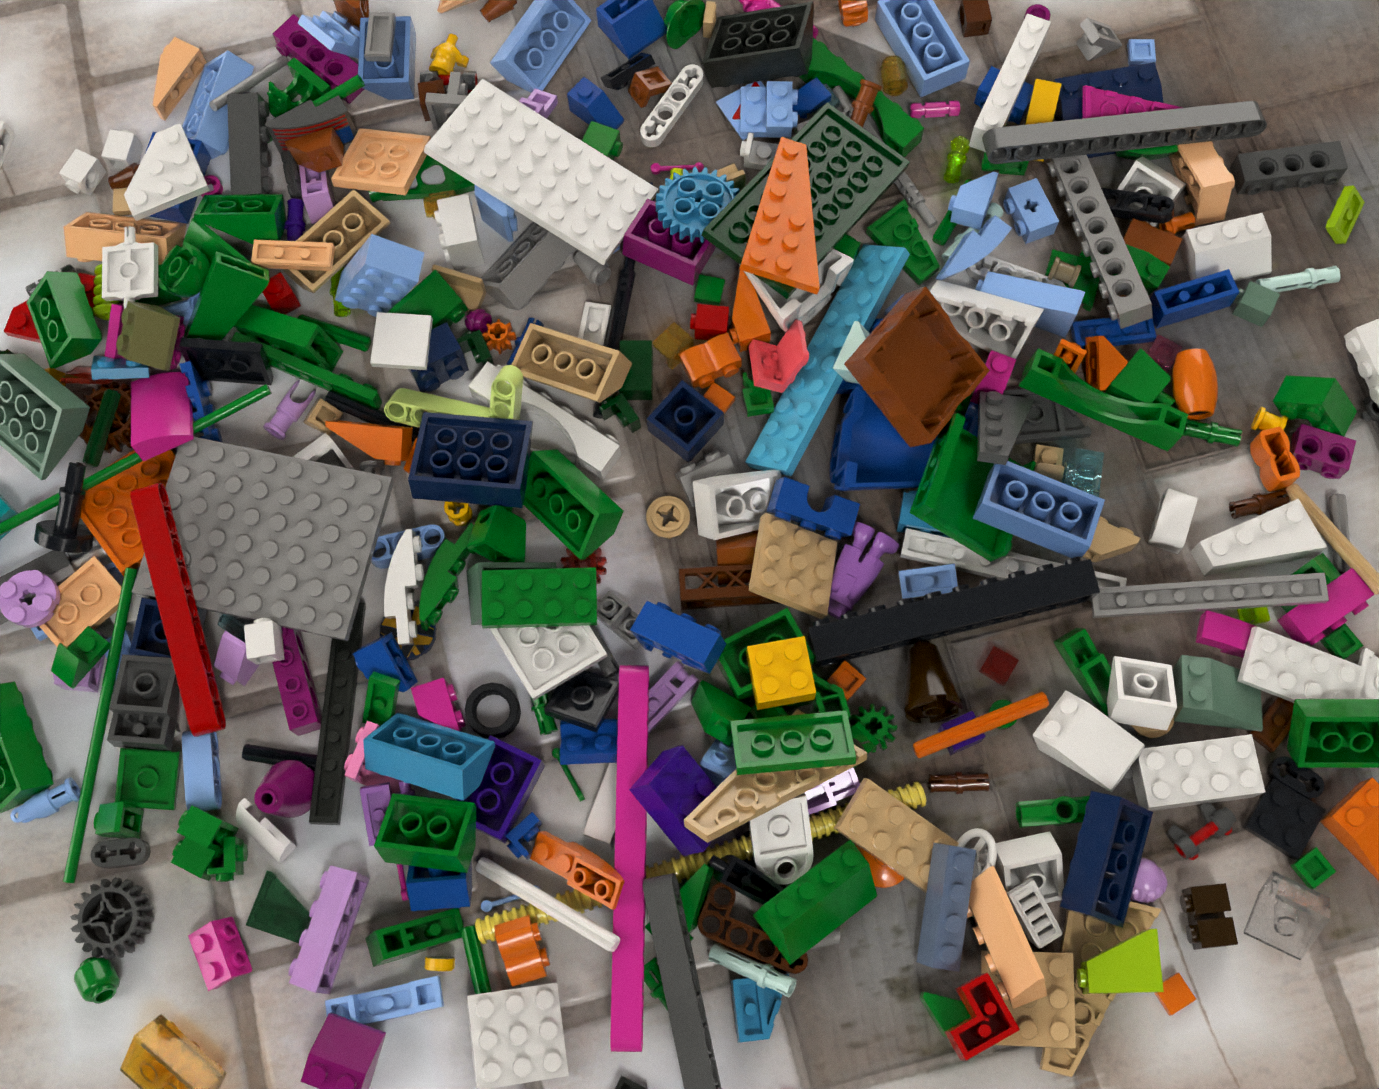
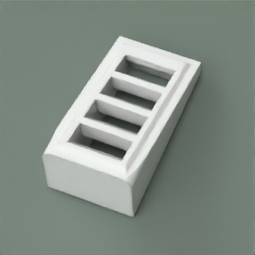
M1032 878L1006 893L1028 940L1037 948L1044 947L1063 934ZM1032 893V897L1020 904L1019 900ZM1037 904V907L1025 913L1026 910L1030 909L1031 907ZM1040 916H1043L1041 919L1031 924L1032 921L1039 918Z

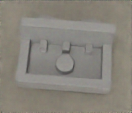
M719 450L711 451L704 455V460L696 464L694 461L686 463L680 467L679 472L675 473L692 507L695 506L693 481L720 475L737 474L732 460L726 452H719Z

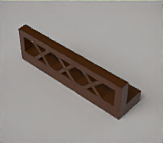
M753 564L679 569L681 610L780 603L748 591L749 585L739 580L745 573L752 572ZM719 574H725L732 580L726 587H718L712 582ZM697 576L703 583L698 589H686L685 577Z

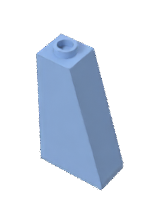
M988 271L985 280L979 279L975 289L1044 309L1035 327L1064 338L1078 313L1085 294L1084 291L990 271Z

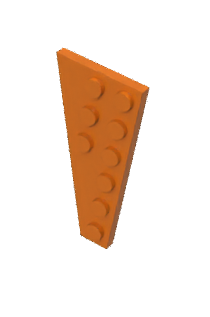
M781 137L739 270L817 295L820 287L807 147L805 144Z

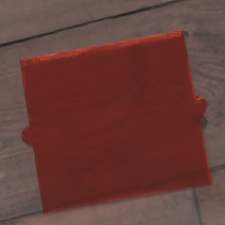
M77 366L60 377L61 383L109 384L114 379L92 380V366Z

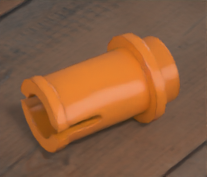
M1187 212L1173 217L1169 222L1159 223V229L1170 231L1174 234L1195 227V217L1191 212Z

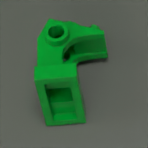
M295 57L287 63L293 77L288 87L284 90H279L274 83L269 82V91L267 92L268 105L271 115L275 118L309 100L314 101L331 91L329 84ZM298 95L302 97L297 102H291Z

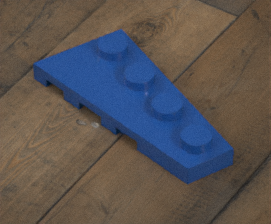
M190 361L180 363L182 374H185L191 384L185 387L193 407L197 409V412L192 413L194 421L215 411L214 405L210 404L209 396H212V389L209 381L203 380ZM215 424L199 431V433L204 434V436L199 438L223 443L221 433L218 428L215 429Z

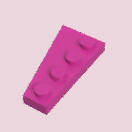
M1083 86L1082 119L1183 108L1157 101H1148L1135 96L1122 95L1109 90L1096 89L1092 86Z

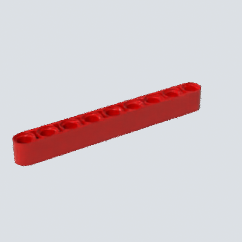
M162 483L132 490L130 493L131 502L190 731L194 737H199L224 730L226 728V719L167 491Z

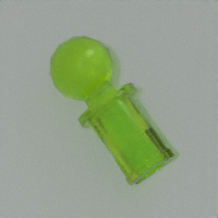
M956 136L950 143L951 152L947 154L948 162L943 179L948 183L955 184L959 182L962 166L967 161L966 154L970 150V141L964 136Z

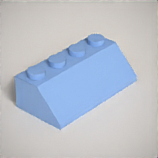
M534 0L490 64L507 81L530 93L535 88L543 91L585 31L591 19L574 0Z
M228 50L204 65L182 125L187 138L203 142L211 159L224 155L228 151L229 133L227 104L219 110L213 111L209 102L251 76L254 66Z

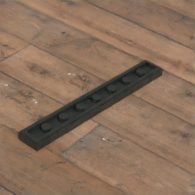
M359 602L349 640L343 641L332 638L309 816L310 824L340 825L346 779L344 765L349 754L358 678V667L353 653L361 648L366 605L362 602Z

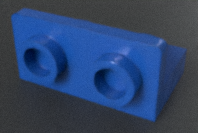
M604 719L597 733L564 721L560 723V765L617 763V719Z

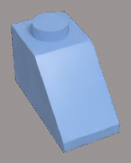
M991 172L960 186L957 196L952 195L949 202L948 210L952 211L950 222L978 230L982 228L996 188L997 172Z

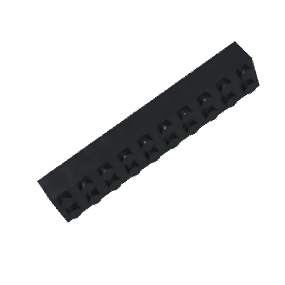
M1075 557L1065 560L1063 565L1055 568L1053 564H1046L1037 567L1036 571L1030 574H1026L1024 570L1009 574L1008 578L1002 581H998L997 577L980 581L981 585L970 588L969 584L960 585L952 588L953 592L942 595L941 591H936L924 595V599L914 602L913 598H907L897 601L896 606L887 609L885 605H878L869 608L867 614L858 615L857 612H850L841 615V619L830 622L829 618L817 620L812 623V627L808 628L807 634L811 651L815 657V668L912 645L919 641H929L1088 602L1100 593L1091 559L1082 561L1081 557Z

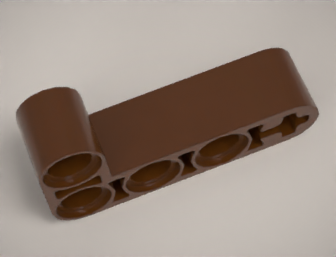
M721 882L711 888L698 919V929L703 937L764 964L768 963L787 974L796 975L805 970L808 965L807 953L798 958L802 961V965H796L794 969L789 967L790 964L784 958L780 959V964L774 962L780 952L775 945V951L772 956L763 957L760 955L758 944L764 940L772 942L764 931L729 917L735 904V890ZM719 889L729 891L731 894L729 903L725 905L718 904L714 900L716 891ZM707 917L718 919L720 927L715 933H708L703 929V921ZM739 928L746 932L747 941L744 944L735 945L732 943L730 934L734 929Z

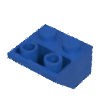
M607 0L596 8L598 27L628 59H631L667 33V27L664 25V21L653 0Z

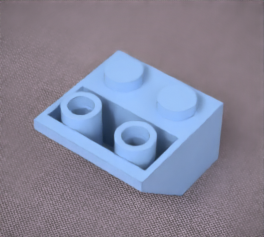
M475 185V197L482 221L508 242H512L513 231H518L517 216L514 209Z

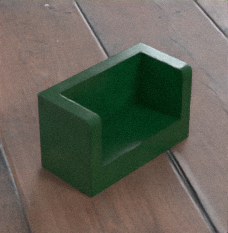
M620 340V352L632 362V365L622 388L619 389V394L622 393L626 400H653L652 340Z

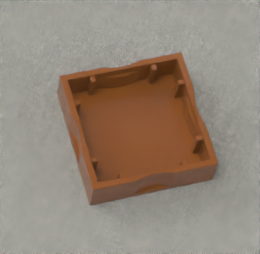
M926 286L905 293L844 363L909 447L932 443L952 418L958 405L970 396L990 371L969 342L958 333L947 313Z

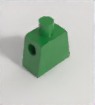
M1141 348L1112 381L1105 392L1117 398L1134 402L1164 403L1172 406L1176 401L1163 391L1170 382L1171 377Z
M495 505L482 510L478 514L466 548L492 562H525L526 522L521 517L512 513L513 507Z

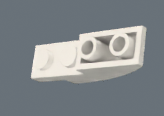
M412 529L405 530L396 546L388 568L384 592V617L388 619L396 618L398 644L402 646L414 645L413 638H417L416 621L411 619V610L415 609L414 593H409V589L420 588V581L424 580L422 563L418 564L417 553L422 552L421 538L416 536V532Z

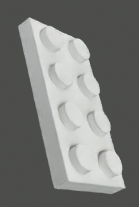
M1256 626L1251 629L1237 681L1293 703L1295 699H1353L1362 666Z

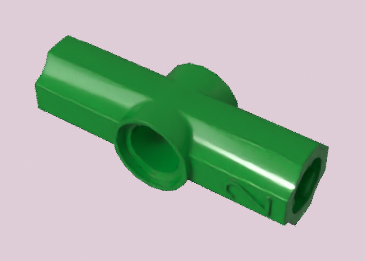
M1062 796L1057 799L1016 802L1015 813L1019 828L1083 823L1085 806L1090 796ZM1058 804L1066 808V818H1062L1057 814L1056 807Z

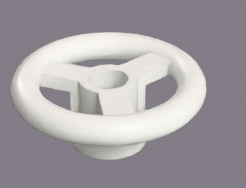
M974 828L965 832L957 841L959 843L958 847H964L972 838L980 837L975 847L971 848L976 850L972 881L987 868L995 867L997 859V847L994 838L988 831L980 828Z

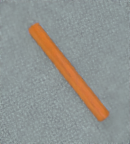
M1039 692L919 740L913 744V750L918 758L925 757L1047 708L1049 700L1044 692Z

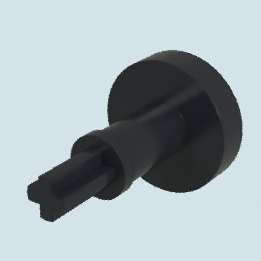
M69 462L65 487H60L59 489L60 497L56 519L45 520L36 524L34 541L40 546L66 553H82L92 549L93 534L88 527L79 524L82 504L86 496V492L82 490L86 466L83 463Z

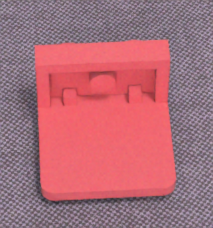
M796 319L777 346L754 339L751 341L748 348L754 386L783 393L789 384L794 382L797 373L809 360V351L807 350L805 340L806 333L803 329L802 321Z

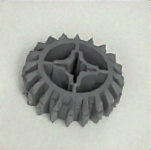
M115 877L112 882L108 879L101 880L100 886L97 884L90 885L91 894L81 893V897L84 900L83 904H74L76 909H80L79 914H74L70 917L72 920L78 921V924L74 925L71 930L76 933L80 932L75 941L76 943H84L82 947L84 952L92 951L93 957L99 958L103 955V958L111 960L114 955L116 958H123L125 951L128 953L135 952L134 943L139 945L145 943L141 934L151 933V930L145 928L146 922L151 923L154 921L153 917L147 916V912L152 911L154 907L153 905L145 904L150 897L148 894H141L143 888L140 885L133 886V881L126 879L122 882L121 878ZM115 895H123L129 901L132 908H121L119 901L115 899ZM100 905L99 913L94 916L97 907ZM112 913L120 914L116 916V920H112L113 924L106 922L109 921L110 916L113 917ZM132 920L128 931L125 933L126 924ZM94 929H104L106 936L110 938V943H105L99 939Z

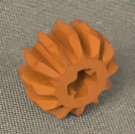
M838 0L839 13L845 27L859 26L867 22L868 5L866 0Z

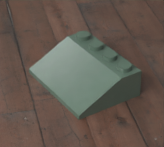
M0 354V445L40 480H46L82 433L90 407L26 354Z

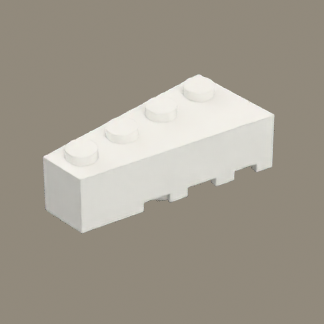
M938 280L930 290L931 294L949 316L955 329L965 340L989 353L992 350L1017 359L1044 310Z
M1296 499L1200 541L1192 549L1191 554L1202 574L1207 576L1237 571L1241 568L1253 566L1255 568L1271 563H1285L1295 559L1314 558L1325 550L1327 546L1300 500Z

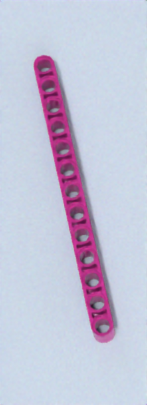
M620 665L614 869L625 881L617 907L613 909V933L620 937V943L617 949L612 952L611 1052H642L645 952V897L643 880L646 879L647 811L629 789L648 768L649 665Z

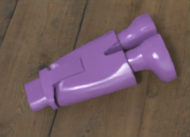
M855 522L852 536L854 537L852 546L844 545L833 573L828 614L839 620L841 615L853 609V606L860 600L884 566V563L879 560L884 553L894 554L899 548V544L894 539L882 532H877L869 552L864 556L863 550L872 539L875 530L860 522Z

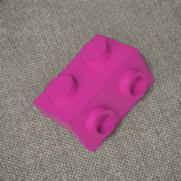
M233 917L210 921L188 935L208 991L217 989L238 976L252 972L250 961Z

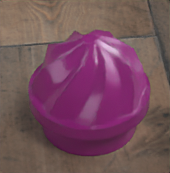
M484 309L469 311L465 318V325L469 331L475 332L480 330L482 334L488 333L486 324H492L491 315L486 313Z

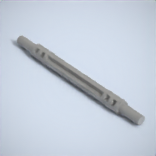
M836 86L832 93L844 108L843 112L850 118L853 112L852 102L841 86ZM866 118L863 128L883 142ZM904 171L894 184L913 210H917L929 228L934 227L938 221L925 205L926 200Z

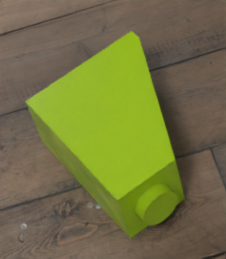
M1157 929L1144 930L1081 962V969H1077V984L1079 988L1082 987L1083 994L1164 992Z

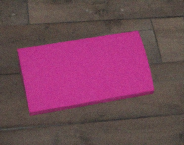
M182 372L160 373L151 375L149 378H141L131 382V447L142 461L194 439L192 402L187 395L185 387L191 384Z

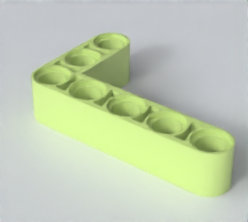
M506 365L499 371L491 386L490 408L400 388L388 400L384 407V412L391 421L419 428L423 412L520 420L523 374L519 368L513 365Z

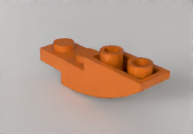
M539 831L530 859L567 879V885L612 910L616 909L625 881L622 876L606 861L578 843L565 842L547 831Z

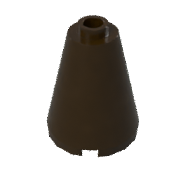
M929 641L916 642L909 649L904 706L905 717L915 723H921V718H930V723H937L957 716L959 714L958 708H963L962 701L937 646Z

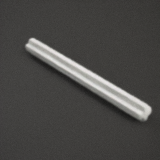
M485 857L479 859L475 869L480 874L607 951L614 952L620 943L619 936Z

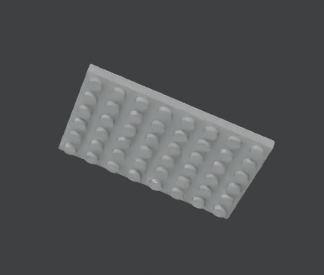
M194 437L193 440L179 445L165 489L169 497L197 608L253 621L259 618H270L281 627L348 641L393 488V478ZM144 553L132 593L156 599Z

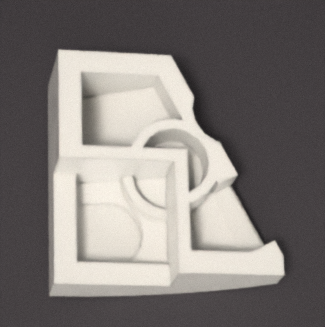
M243 798L239 802L236 811L237 823L281 864L297 846L247 799Z

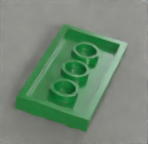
M596 567L482 570L483 629L597 625Z
M847 710L730 721L737 775L856 764V753Z

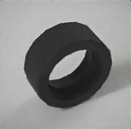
M487 683L473 690L467 698L465 715L467 722L475 733L487 739L490 735L500 739L512 733L519 724L521 709L520 703L511 689L503 684ZM489 695L503 697L508 702L510 708L509 717L505 723L494 728L481 724L476 714L480 701Z

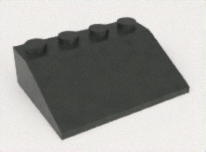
M813 1L718 17L702 62L711 87H729L736 84H751L756 81L776 80L790 76L799 77L808 74L812 60Z

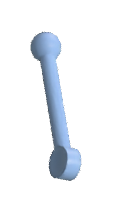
M514 894L492 902L485 900L481 903V909L484 912H490L493 907L521 898Z

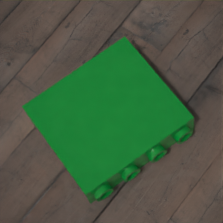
M955 413L935 439L909 513L991 562L1006 556L1010 552L1013 535L973 519L987 476L994 463L977 461L978 437L963 429L966 418L959 413ZM1008 459L1009 462L1022 466L1013 459ZM1031 461L1022 467L1034 471L1036 462Z

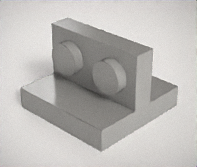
M450 72L447 94L426 93L425 103L434 130H439L467 97L468 87L467 83H463L461 72Z

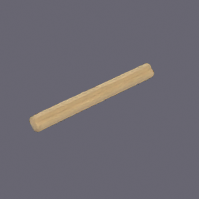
M1293 483L1285 489L1288 494L1285 496H1289L1291 502L1296 499L1300 500L1321 536L1349 567L1356 571L1370 590L1376 595L1379 594V573L1298 484Z

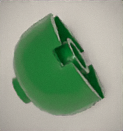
M183 242V247L176 245L166 255L160 267L164 271L163 279L158 277V283L164 291L180 298H188L201 292L211 265L203 252L189 243Z

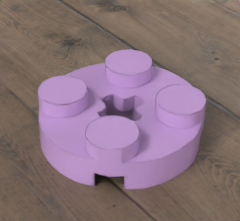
M38 570L20 572L0 586V609L2 614L16 625L33 628L48 622L54 615L53 611L56 604L59 605L60 591L57 584ZM29 593L32 595L36 594V597L32 599L33 604L31 605L24 602L25 596Z

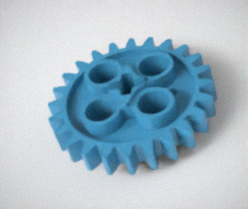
M693 167L692 173H689L684 168L682 176L674 172L673 180L666 178L665 186L660 185L659 193L656 194L658 221H663L664 229L670 227L671 235L679 232L680 240L687 235L690 236V242H693L695 237H699L701 243H704L705 238L701 236L703 229L739 193V188H734L733 180L726 182V174L717 177V170H714L711 174L707 173V167H704L702 172H698L697 168Z

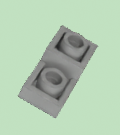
M608 591L597 603V619L637 650L641 644L630 629L638 614L632 611L628 604Z

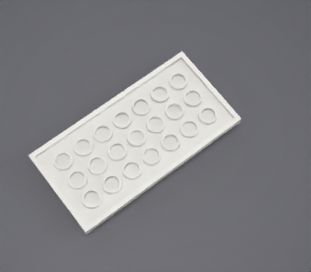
M484 79L476 85L424 148L425 154L602 265H605L622 242L625 232L647 198L653 200L658 191V188Z

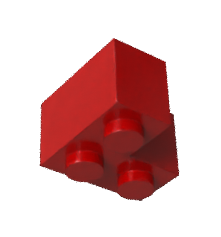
M988 972L982 973L955 988L971 1016L945 1031L960 1060L967 1061L1020 1030Z

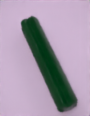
M106 389L104 391L82 460L87 466L98 467L121 397L115 390Z

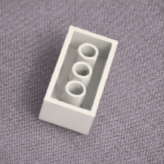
M1252 734L1144 748L1131 765L1138 805L1149 811L1200 805L1207 802L1215 803L1253 798L1265 793Z

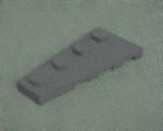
M980 391L978 398L977 461L1001 465L1007 464L1015 442L1019 438L1022 427L1027 421L1028 414L1032 410L1034 399L1003 395L996 391Z

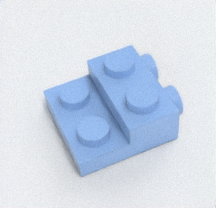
M322 11L320 17L314 15L313 18L301 15L298 24L329 50L359 59L360 28L348 23L347 17L337 11H334L333 14Z
M767 81L766 87H741L740 137H748L750 132L754 133V137L791 138L792 128H797L798 112H792V105H797L798 89H792L793 81Z

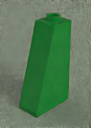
M216 251L185 330L184 338L222 340L268 286L269 270Z
M251 305L233 326L245 336L246 334H251L266 345L270 343L275 344L285 353L301 355L307 362L314 365L317 363L322 364L331 372H333L343 353V350L318 324L255 305Z

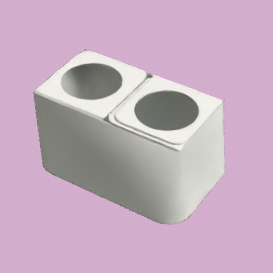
M1167 488L1161 496L1148 538V545L1178 554L1185 544L1198 497Z

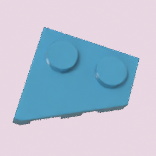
M749 978L730 980L737 1043L770 1039L774 1027L773 1022L776 1014H778L783 994L768 987L763 989L757 986V982Z

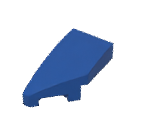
M816 77L798 90L797 105H792V112H798L800 118L807 119V113L811 114L827 102H830L832 95Z

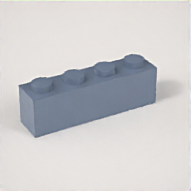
M933 842L917 963L931 968L960 971L976 855L975 849Z

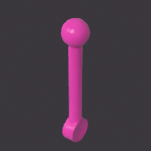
M697 162L695 165L660 166L658 163H654L650 168L652 174L657 175L661 171H671L673 168L693 170V167H696L698 172H702L704 165L701 162Z
M396 864L401 886V897L403 901H406L409 898L403 865Z

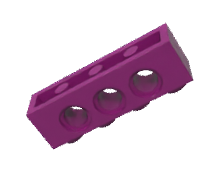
M294 14L272 33L277 43L275 47L281 55L289 56L290 58L295 57L329 84L331 90L358 74L357 63L347 55L329 50L298 24L299 18ZM360 88L343 100L350 104L365 89Z
M281 627L285 660L274 661L272 664L289 730L297 736H301L321 728L322 712L301 632Z

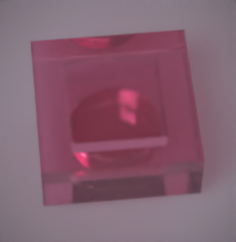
M1158 334L1147 354L1164 371L1169 372L1182 346Z

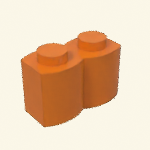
M728 333L716 336L704 344L696 345L679 354L680 362L693 388L709 387L715 382L716 378L722 376L725 378L731 377L738 373L739 368L742 367V360Z
M1280 426L1261 431L1250 443L1251 456L1260 467L1261 482L1269 492L1286 489L1300 477L1299 464L1294 455L1289 452L1290 442L1288 436Z
M527 915L494 926L498 948L512 987L547 976L546 966L550 965V959L546 947L541 949L538 941L542 940L538 922L532 924L530 916Z

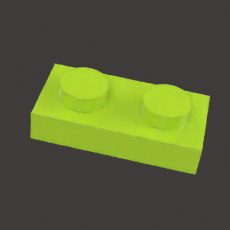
M1354 185L1344 186L1325 226L1335 244H1346L1365 203Z

